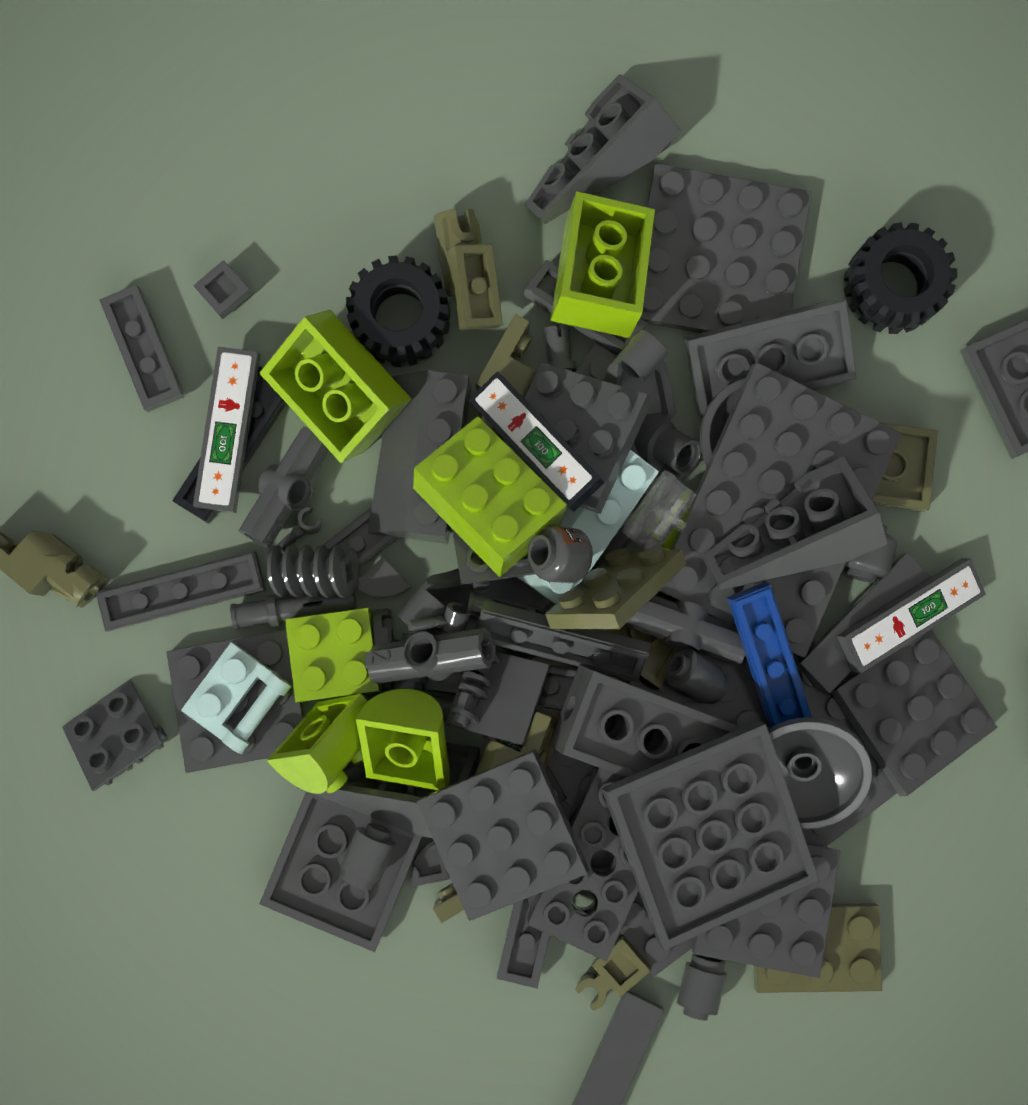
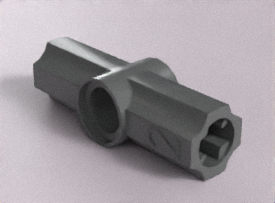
M303 426L279 465L272 464L262 472L258 484L261 495L238 530L244 536L265 548L271 547L291 512L303 509L310 502L313 495V482L311 480L329 452L327 447L308 427Z
M653 596L624 625L642 633L661 638L665 646L677 651L692 649L697 653L700 652L734 665L741 664L745 657L737 627L710 616L707 608L692 602H671Z
M485 628L436 636L420 631L414 633L408 640L373 645L371 650L366 652L365 667L368 669L370 680L377 684L421 677L441 681L455 672L490 668L492 661H495L496 646L493 643L491 632Z

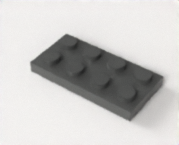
M842 298L684 337L697 412L701 418H703L713 398L725 387L746 378L751 365L756 362L812 390L857 379L847 302Z

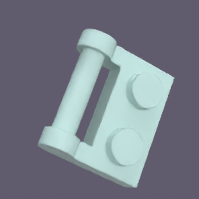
M231 642L181 711L221 739L233 751L243 754L250 744L247 741L278 697L280 695L285 696L292 685L237 644ZM258 679L262 680L267 686L234 730L226 725V722Z

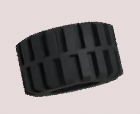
M902 222L893 223L888 230L885 226L877 230L855 253L848 264L850 267L845 272L844 281L849 282V284L844 288L845 297H852L853 299L848 305L852 313L859 310L862 314L858 319L865 325L870 320L874 323L872 329L878 332L888 327L889 334H898L903 329L907 333L915 330L919 325L925 324L949 302L947 299L954 293L956 287L952 282L957 278V268L950 267L956 259L953 252L946 254L944 250L948 243L943 238L939 241L935 240L932 237L935 231L928 227L924 232L919 231V224L910 222L905 229ZM896 262L910 269L917 282L916 296L904 297L892 292L883 281L881 275L882 263Z
M397 255L388 256L389 263L382 265L380 259L371 262L373 270L368 272L363 268L358 273L360 281L358 283L352 281L349 287L351 297H346L347 318L354 336L374 355L378 362L384 364L387 360L391 361L392 366L401 367V362L408 361L409 366L418 364L417 358L424 356L425 360L433 356L432 349L434 347L440 349L444 343L443 336L448 334L450 327L448 296L437 273L431 274L430 266L424 262L417 266L415 258L408 256L405 257L404 262H399ZM406 294L419 300L423 306L422 314L418 321L407 329L399 331L389 330L379 325L376 321V313L379 306L390 296Z

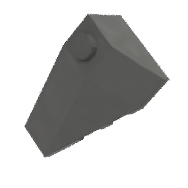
M621 74L592 102L585 113L589 119L579 135H570L565 143L568 147V152L561 162L549 167L525 203L544 224L570 209L576 191L591 195L597 194L651 162L659 153L669 147L672 140L681 131L656 98Z
M844 456L804 474L794 482L796 488L780 501L774 498L764 506L766 512L752 524H742L704 555L720 590L849 562L888 544L880 513Z
M446 742L450 769L449 785L475 775L479 764L480 748ZM363 759L357 763L352 761L348 763L343 770L348 776L347 781L337 791L330 794L327 791L321 794L311 793L416 835L432 838L417 800L438 790L366 778Z

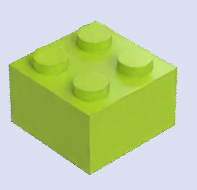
M363 608L285 619L295 703L382 691L383 683L377 684L370 680L368 669L365 667L366 652H369L374 645V614L372 609Z

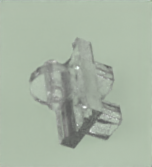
M666 470L663 471L659 478H654L645 491L646 497L637 509L631 511L622 524L623 529L621 532L644 550L652 547H661L673 529L680 532L683 531L687 524L681 518L691 506L696 496V493L687 488L672 473Z

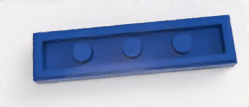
M763 582L728 596L727 600L768 727L771 728L791 719L812 718L771 585Z

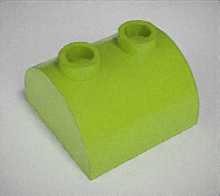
M395 689L373 697L360 709L356 717V724L366 778L433 790H440L449 785L450 769L443 713L439 703L432 696L420 690Z
M360 693L317 702L266 761L283 778L304 791L321 794L325 791L330 794L337 791L347 781L348 776L343 770L350 761L357 763L363 759L356 717L360 709L368 701Z

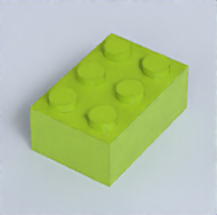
M576 191L565 221L551 321L630 338L643 312L655 209Z
M331 310L304 316L260 371L261 376L340 463L364 453L412 400Z
M478 416L414 467L413 489L499 577L528 554L531 540L545 527L550 525L560 526L562 524L567 504Z

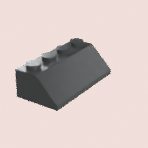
M431 370L394 375L392 378L412 400L383 431L368 533L448 544L451 527L413 489L414 467L466 426L471 394L469 375Z

